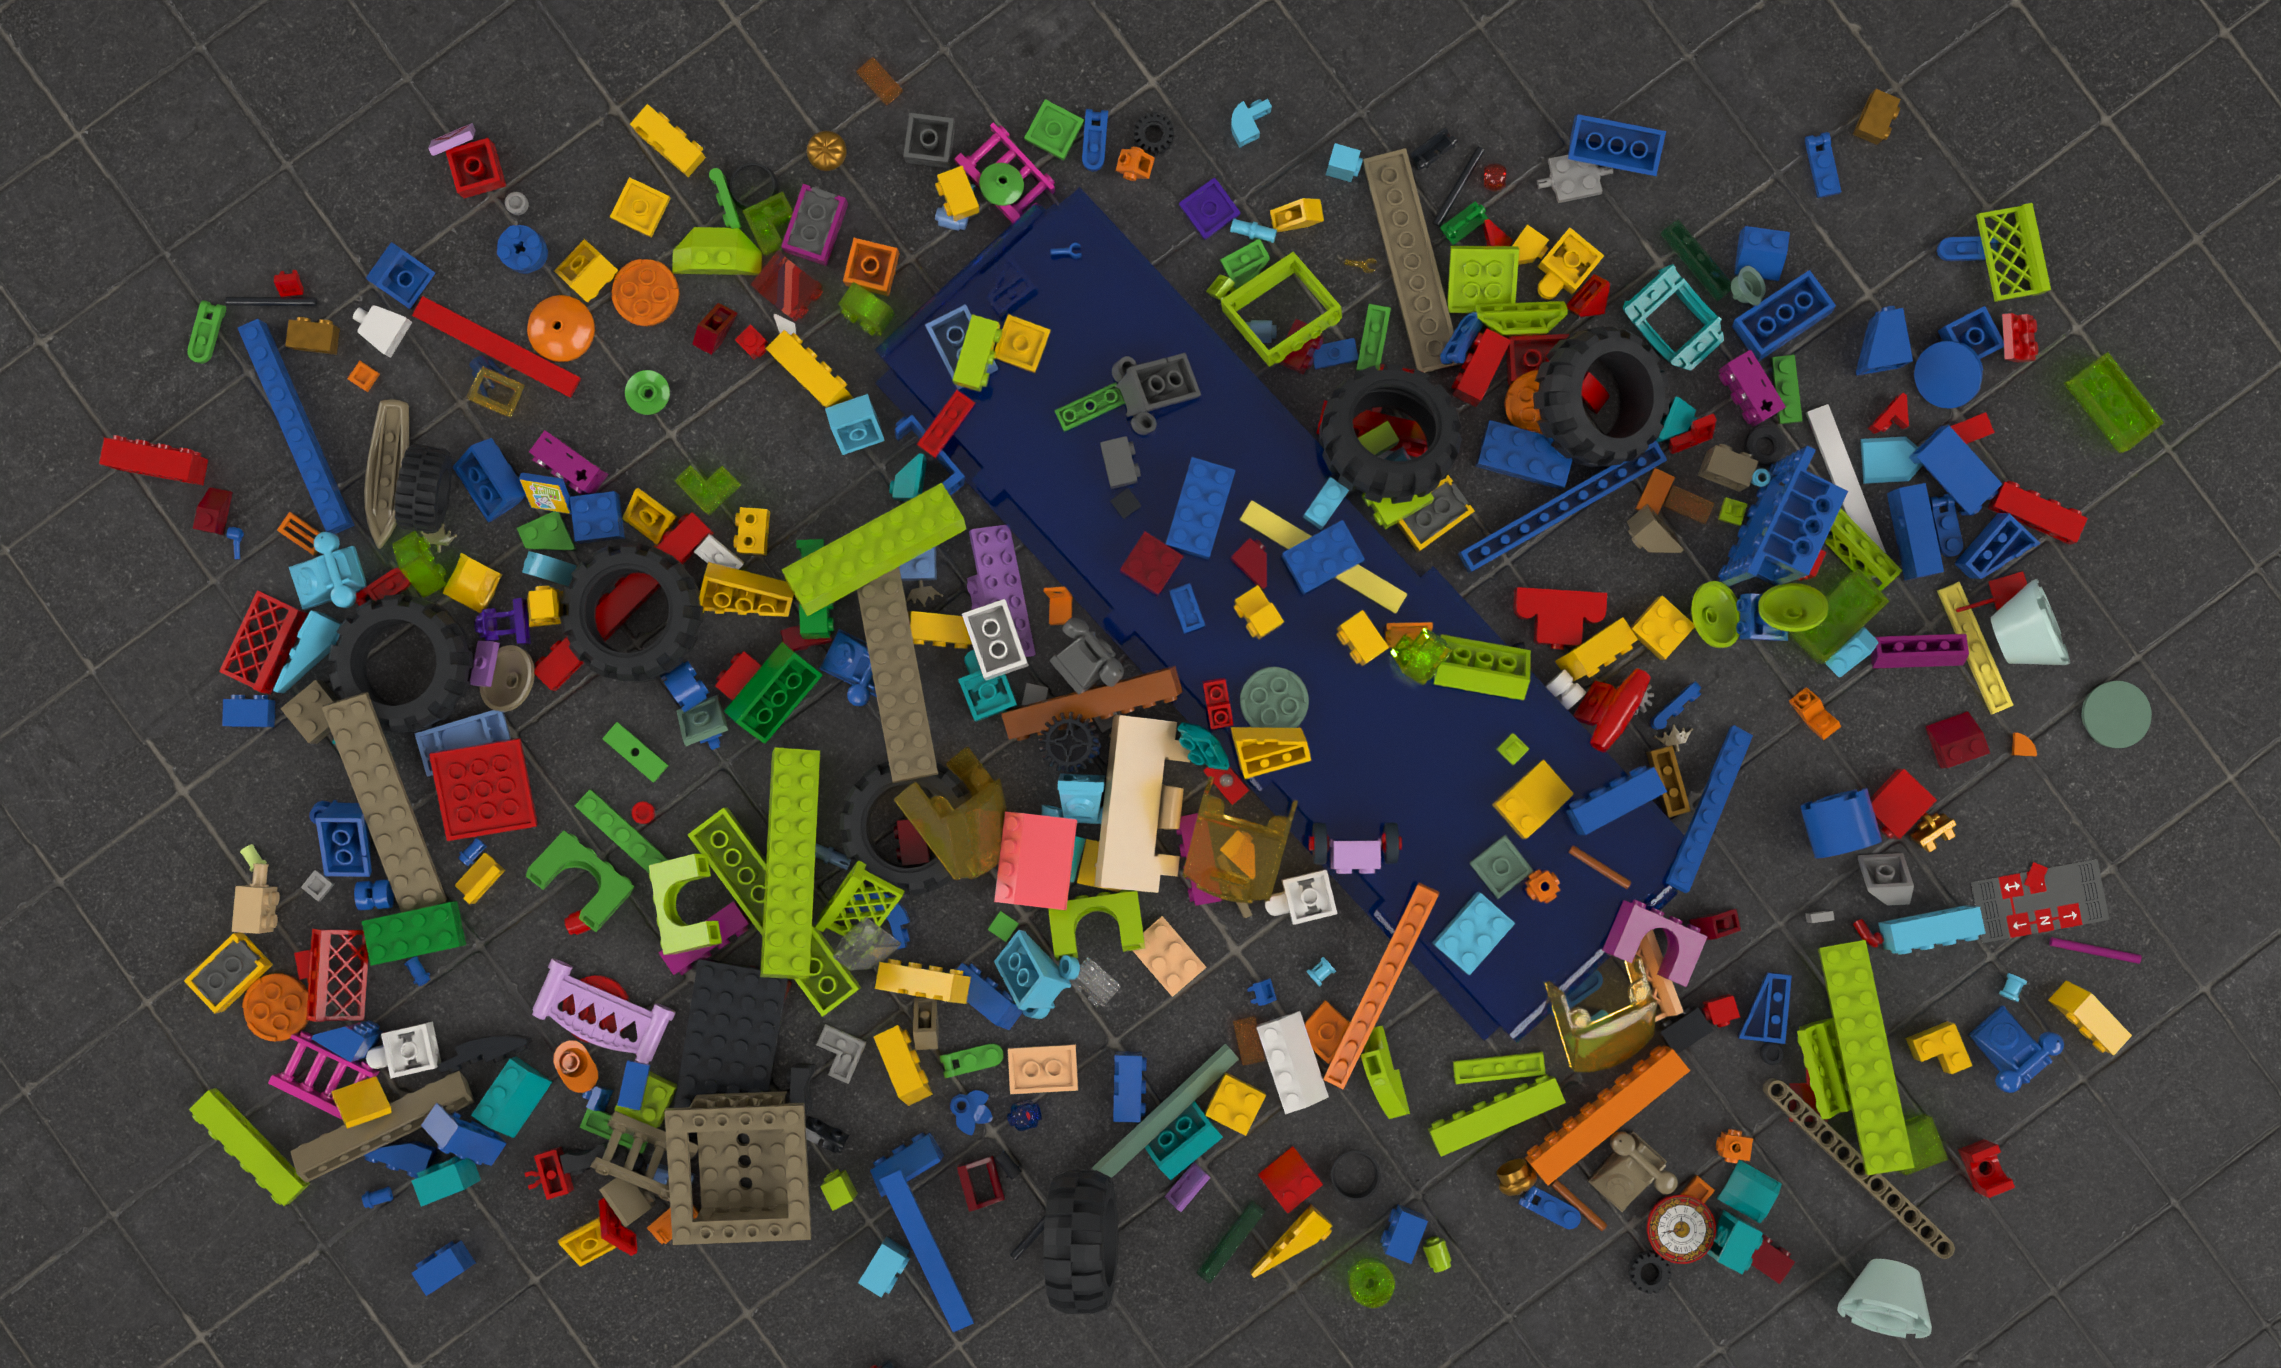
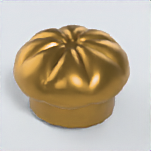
M821 131L810 139L807 145V157L815 168L822 171H831L838 168L844 162L846 144L837 133Z
M1520 1158L1504 1163L1498 1168L1496 1173L1500 1180L1499 1190L1508 1196L1520 1195L1523 1191H1528L1537 1180L1536 1171L1530 1168L1524 1159Z

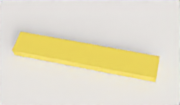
M1960 582L1938 590V595L1955 634L1967 635L1969 648L1967 661L1990 714L2013 706L1972 609L1956 612L1957 608L1970 605Z

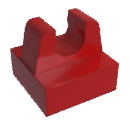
M293 270L292 274H285L284 271H281L279 275H274V284L281 297L303 295L304 288L297 270Z

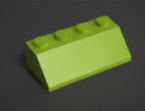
M1441 634L1435 664L1434 684L1524 700L1530 682L1531 650Z

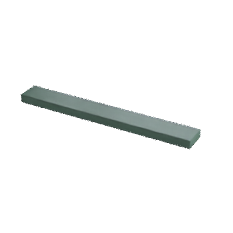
M1224 1044L1092 1167L1093 1170H1097L1111 1178L1116 1175L1234 1065L1239 1058Z

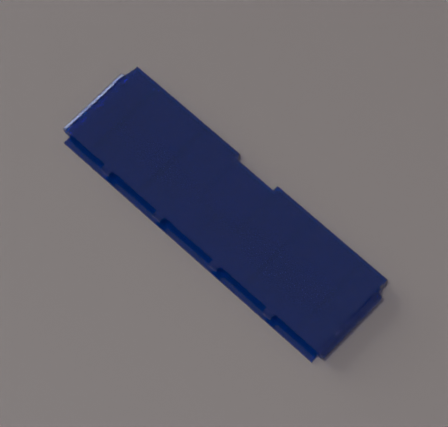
M1080 187L1059 205L1054 203L1047 210L1040 204L1034 203L874 349L891 368L875 384L907 418L913 415L926 431L956 390L976 403L942 449L944 453L965 476V481L1060 584L1068 589L1073 598L1144 674L1172 666L1176 667L1183 692L1177 696V700L1171 701L1172 705L1189 723L1199 725L1213 733L1225 751L1230 767L1311 855L1312 850H1309V837H1312L1314 823L1326 824L1329 841L1330 839L1333 841H1378L1383 835L1385 823H1397L1399 836L1402 837V850H1399L1397 863H1385L1381 849V869H1375V873L1364 874L1359 873V869H1352V874H1338L1336 869H1331V847L1329 846L1326 864L1321 865L1390 940L1418 883H1422L1440 892L1408 959L1484 1041L1501 1027L1518 1044L1612 956L1602 950L1623 900L1630 903L1633 900L1646 904L1645 909L1651 911V908L1661 910L1678 894V889L1667 884L1666 880L1685 835L1652 800L1587 835L1577 834L1565 811L1570 808L1569 804L1579 798L1588 799L1590 798V792L1600 787L1607 789L1611 787L1609 782L1619 777L1626 776L1627 778L1629 775L1607 752H1600L1591 746L1592 736L1531 670L1530 682L1524 700L1434 684L1435 664L1441 634L1507 646L1506 643L1434 566L1419 577L1346 497L1343 498L1322 530L1303 518L1329 478L1336 473H1332L1329 470L1322 456L1325 449L1322 448L1312 435ZM1073 243L1081 245V248L1072 249V253L1082 254L1077 259L1072 258L1070 254H1050V249L1069 248ZM966 304L971 316L976 315L997 321L1001 330L1009 314L1050 329L1051 332L1036 373L994 359L998 370L989 374L987 386H982L981 392L966 387L957 389L925 324ZM1186 353L1201 396L1148 411L1147 413H1150L1157 423L1155 430L1151 433L1140 435L1133 430L1131 426L1133 416H1126V404L1066 432L1063 431L1055 410L1115 382L1118 384L1112 376V368L1121 358L1129 356L1135 360L1137 365ZM1092 403L1086 405L1088 410H1092L1095 407ZM1127 436L1128 442L1133 441L1135 455H1132L1133 464L1138 463L1141 476L1137 477L1138 481L1136 484L1111 489L1100 442ZM1192 457L1236 470L1209 560L1177 551L1183 555V559L1159 596H1156L1120 572L1124 562L1145 531L1166 544ZM1129 488L1142 507L1123 520L1110 501ZM1251 500L1310 536H1314L1343 520L1365 558V561L1359 565L1407 593L1397 613H1392L1336 578L1303 595L1281 556L1288 549L1240 521ZM1249 538L1253 541L1258 539L1266 547L1264 551L1267 553V586L1262 592L1268 601L1273 603L1284 620L1281 626L1259 640L1257 636L1252 637L1246 628L1248 622L1244 616L1240 618L1233 608L1236 605L1235 599L1257 586L1230 559ZM1190 583L1206 626L1184 634L1169 590ZM1363 610L1384 641V625L1386 623L1433 622V629L1431 631L1433 642L1431 647L1388 648L1362 666L1360 663L1356 664L1351 658L1349 646L1347 644L1343 645L1336 635L1338 633L1337 628ZM1268 667L1287 669L1295 673L1303 681L1308 692V710L1303 721L1296 728H1301L1304 733L1311 761L1245 779L1239 765L1231 727H1251L1245 720L1240 706L1243 686L1254 673ZM1225 678L1233 726L1211 729L1202 681ZM1512 733L1529 748L1514 765H1511L1496 750ZM1544 759L1574 794L1527 839H1522L1492 804ZM1503 835H1506L1534 870L1533 872L1538 869L1541 871L1548 870L1549 873L1554 872L1560 881V884H1558L1560 891L1556 893L1557 897L1548 903L1532 900L1525 890L1528 888L1525 882L1530 879L1527 876L1497 899L1469 862ZM1572 845L1630 880L1629 888L1625 889L1568 853ZM1543 882L1541 884V889L1543 891H1546L1548 889V884L1546 882ZM1476 892H1480L1515 924L1477 968L1468 975L1432 942Z

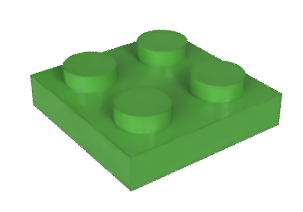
M1045 99L1024 140L1064 161L1084 124V119Z

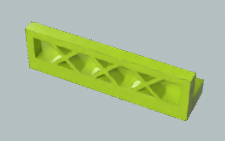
M1840 508L1830 529L1833 536L1827 535L1825 543L1875 594H1878L1902 570ZM1840 543L1845 544L1849 552L1844 551L1840 547ZM1856 560H1860L1865 568L1860 567ZM1872 576H1876L1882 584L1878 586L1872 580Z

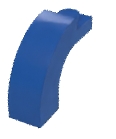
M883 892L885 898L893 897L890 894ZM868 893L870 899L879 898L878 893ZM863 894L854 895L856 900H865ZM898 902L886 919L891 925L896 948L901 949L907 947V942L910 941L907 928L903 929L902 925L911 921L903 905ZM874 905L876 911L885 910L883 905ZM868 906L859 907L861 912L870 911ZM849 907L850 913H855L853 907Z

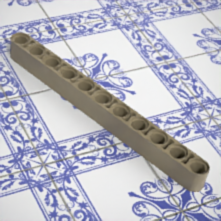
M1770 1078L1763 1084L1764 1094L1931 1253L1942 1259L1950 1258L1954 1254L1955 1247L1953 1242L1881 1174L1866 1175L1862 1156L1827 1122L1822 1120L1788 1085L1776 1078ZM1774 1084H1779V1093L1772 1095L1771 1087ZM1795 1099L1797 1103L1796 1108L1789 1111L1787 1107L1788 1102ZM1811 1115L1813 1117L1812 1124L1805 1126V1117ZM1824 1131H1828L1830 1135L1826 1142L1821 1141V1134ZM1845 1147L1846 1154L1839 1158L1837 1155L1838 1149ZM1861 1162L1863 1166L1861 1172L1855 1173L1854 1166ZM1875 1178H1878V1187L1872 1189L1871 1181ZM1891 1194H1895V1202L1888 1205V1197ZM1907 1210H1911V1219L1905 1221V1212ZM1924 1226H1928V1234L1921 1236V1229ZM1944 1241L1945 1249L1942 1252H1938V1244Z

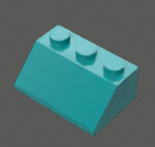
M517 1056L510 1058L471 1116L490 1129L515 1138L553 1081Z
M1194 1101L1158 1134L1145 1149L1158 1168L1171 1180L1221 1140L1223 1136L1209 1117L1205 1116V1112L1197 1102Z

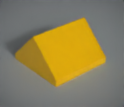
M637 488L622 519L658 545L663 540V535L672 528L679 517L647 493Z
M600 1217L571 1231L558 1240L559 1245L580 1267L617 1248L601 1238Z

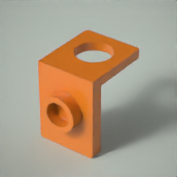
M1066 587L1044 588L1045 594L1050 598L1049 624L1064 625L1072 618L1073 595Z

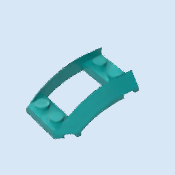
M1674 264L1658 270L1659 274L1630 301H1625L1623 311L1646 340L1671 365L1691 371L1724 341L1720 324L1722 319L1700 299L1687 281L1677 272ZM1674 292L1705 325L1676 352L1664 342L1646 320Z

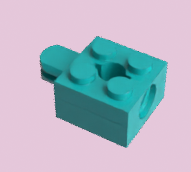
M971 650L965 656V664L970 675L958 680L974 721L983 720L1018 706L1006 674L985 680L975 651Z

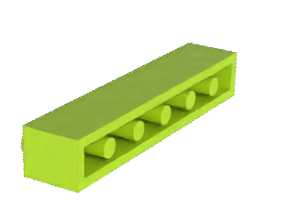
M1548 1074L1539 1076L1535 1079L1536 1082L1531 1085H1527V1083L1515 1087V1091L1510 1094L1503 1092L1494 1096V1100L1489 1103L1482 1101L1473 1105V1110L1468 1112L1461 1110L1452 1114V1119L1447 1121L1440 1119L1431 1124L1432 1127L1428 1128V1131L1438 1154L1442 1157L1565 1104L1566 1102L1555 1077H1548Z
M217 1088L208 1090L189 1109L193 1113L192 1117L199 1124H203L209 1130V1135L213 1139L219 1140L224 1145V1150L230 1156H235L240 1161L239 1164L243 1170L248 1173L251 1172L255 1176L256 1183L260 1187L266 1188L272 1194L271 1197L277 1204H282L283 1206L290 1204L310 1185L309 1182L306 1183L297 1175L296 1169Z

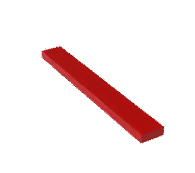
M423 296L412 315L570 398L573 396L581 380L580 377Z

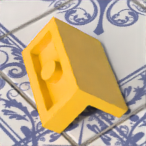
M484 853L455 886L465 895L463 899L467 903L475 904L505 872V869L490 855Z

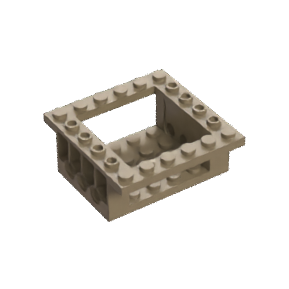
M787 1091L696 1095L690 1107L665 1109L673 1245L811 1240L804 1103L786 1104ZM688 1132H697L702 1208L696 1219L693 1217ZM741 1133L747 1134L750 1142L747 1144L739 1142L738 1135ZM742 1155L748 1156L751 1159V1164L747 1166L742 1165L739 1162V1157ZM743 1177L750 1178L752 1186L748 1188L743 1187L740 1179Z

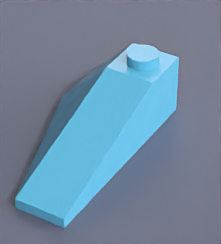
M311 610L297 635L300 638L299 644L295 648L293 647L289 653L292 660L283 667L273 691L285 693L330 653L331 644L336 645L340 634L337 633V630L342 623L325 613Z

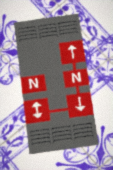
M2098 859L2048 868L2039 891L2024 885L2029 872L1971 882L1975 906L1980 907L1986 933L1981 935L1983 943L2109 920Z

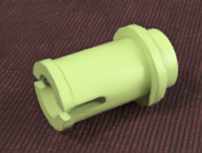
M253 844L240 851L251 867L249 869L251 872L254 869L253 863H267L266 860L261 859Z

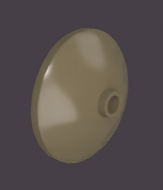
M514 645L499 648L491 687L480 686L481 697L489 708L499 712H508L517 708L527 698L534 682V664L528 652Z

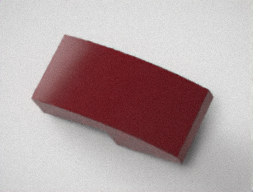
M800 625L780 631L783 643L794 651L806 650L809 646L827 644L832 641L831 634L830 638L803 639L800 634Z

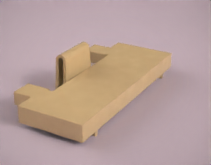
M1123 715L1113 716L1112 731L1109 734L1111 740L1097 863H1095L1096 876L1094 886L1158 893L1160 875L1178 876L1180 856L1155 854L1157 829L1170 830L1180 828L1184 789L1162 784L1165 760L1190 762L1188 759L1190 750L1182 747L1179 740H1175L1177 722Z

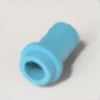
M1757 469L1752 475L1751 483L1760 487L1766 486L1771 479L1770 473L1766 469Z

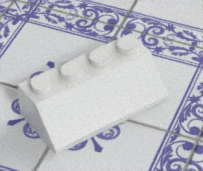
M1298 1011L1258 1024L1256 1028L1285 1114L1309 1107L1328 1098L1329 1096L1301 1012Z

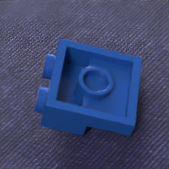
M1750 593L1740 595V599L1736 604L1737 610L1740 612V621L1736 625V631L1740 634L1741 640L1788 641V632L1770 626L1761 618L1758 605L1763 594Z

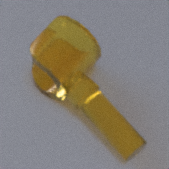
M1373 258L1367 259L1365 262L1345 259L1344 265L1362 268L1366 273H1372L1375 269H1369L1367 263L1375 264L1377 261Z

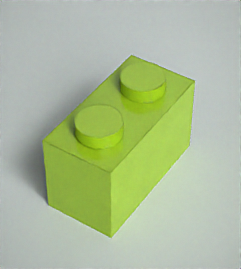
M837 1169L829 1173L820 1186L832 1211L853 1201L858 1194L846 1170L839 1172Z

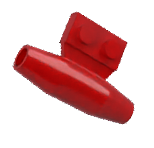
M1636 668L1617 690L1611 684L1594 681L1573 715L1576 722L1591 726L1597 724L1590 741L1593 748L1600 752H1606L1624 732L1640 706L1650 682L1651 676L1647 672Z

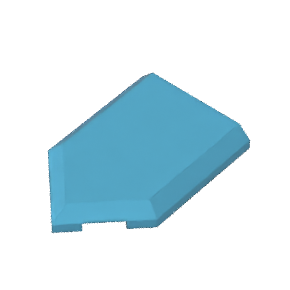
M1907 437L1860 439L1863 484L1909 481L1923 466L1922 463L1914 464L1909 458L1918 447Z

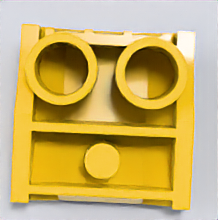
M461 553L457 566L446 584L443 594L481 613L483 609H487L503 574Z

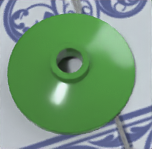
M994 163L982 172L979 187L987 201L994 205L1007 206L1015 203L1021 197L1024 181L1020 172L1012 165ZM999 179H1005L1006 183L1001 184Z
M643 370L637 372L626 384V401L639 414L652 415L658 413L669 401V385L666 379L655 371ZM648 390H652L653 395L650 398H647L645 396V393Z

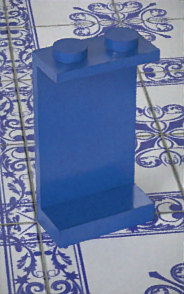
M913 415L909 418L905 416L896 423L895 438L899 441L912 430L921 439L926 430ZM942 450L936 459L951 475L942 483L951 496L964 485L965 476Z
M1949 425L1940 426L1909 456L1914 464L1922 463L1963 508L1959 512L1961 515H1975L1983 507L1982 504L1986 500L1992 499L1998 493L1997 489L2002 485L1998 478Z

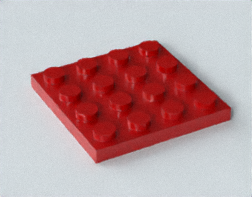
M521 738L429 753L447 841L531 828L538 825Z

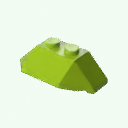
M694 227L673 250L672 273L762 275V252L739 228Z
M1565 301L1475 304L1478 319L1490 330L1506 338L1509 336L1546 335L1568 314Z

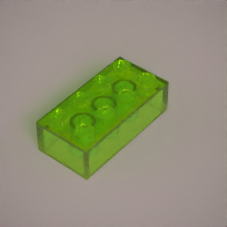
M2109 352L2098 356L2064 383L2119 454L2130 450L2164 423Z
M1859 568L1850 571L1825 595L1828 601V614L1821 624L1807 631L1788 632L1817 664L1825 663L1889 602L1884 594Z

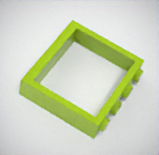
M1294 252L1221 300L1223 313L1269 367L1283 361L1291 352L1301 349L1304 343L1310 339L1317 338L1322 331L1330 326H1335L1342 318V309L1339 303ZM1295 273L1325 307L1327 312L1268 350L1239 316L1237 311Z

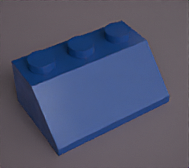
M492 438L471 445L453 466V469L488 523L518 505L526 496L511 465L508 464L500 448Z
M368 1020L367 1022L364 1021L315 1034L311 1039L349 1062L365 1058L368 1051L377 1046L382 1037L381 1034L384 1032L379 1030L380 1026Z
M921 1132L912 1138L913 1143L905 1146L902 1144L892 1150L894 1153L887 1159L885 1156H882L873 1162L874 1167L871 1168L870 1172L881 1197L886 1195L879 1181L880 1175L900 1167L906 1181H909L942 1160L944 1154L931 1132L926 1135L924 1132Z

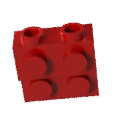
M2002 314L2005 360L2016 363L2036 361L2035 355H2038V344L2034 339V333L2037 332L2036 320L2028 314Z

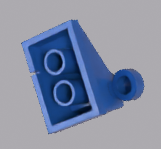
M839 629L819 669L851 684L852 686L847 692L849 702L854 706H864L869 702L870 694L877 697L867 642Z
M334 800L332 803L320 801L314 804L309 817L317 825L324 876L370 877L372 873L370 831L359 803H338V800Z
M2000 1006L1968 1034L1971 1040L1998 1069L1999 1073L1995 1079L1996 1085L2001 1091L2007 1093H2014L2021 1088L2022 1084L2030 1083V1080L2053 1062L2048 1055H2059L2064 1049L2062 1037L2053 1032L2041 1034L2037 1043L2004 1006Z

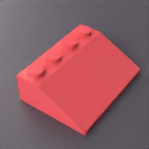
M1005 812L994 902L1067 910L1077 820Z

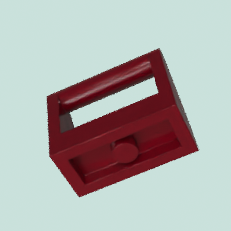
M993 1156L958 1165L957 1170L969 1212L1005 1200ZM986 1163L995 1197L978 1202L969 1169Z

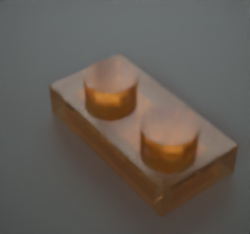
M874 57L856 71L886 106L903 92L902 88Z
M1673 485L1663 507L1701 524H1706L1715 503Z
M1255 1016L1234 1020L1233 1024L1243 1066L1265 1061L1256 1028Z

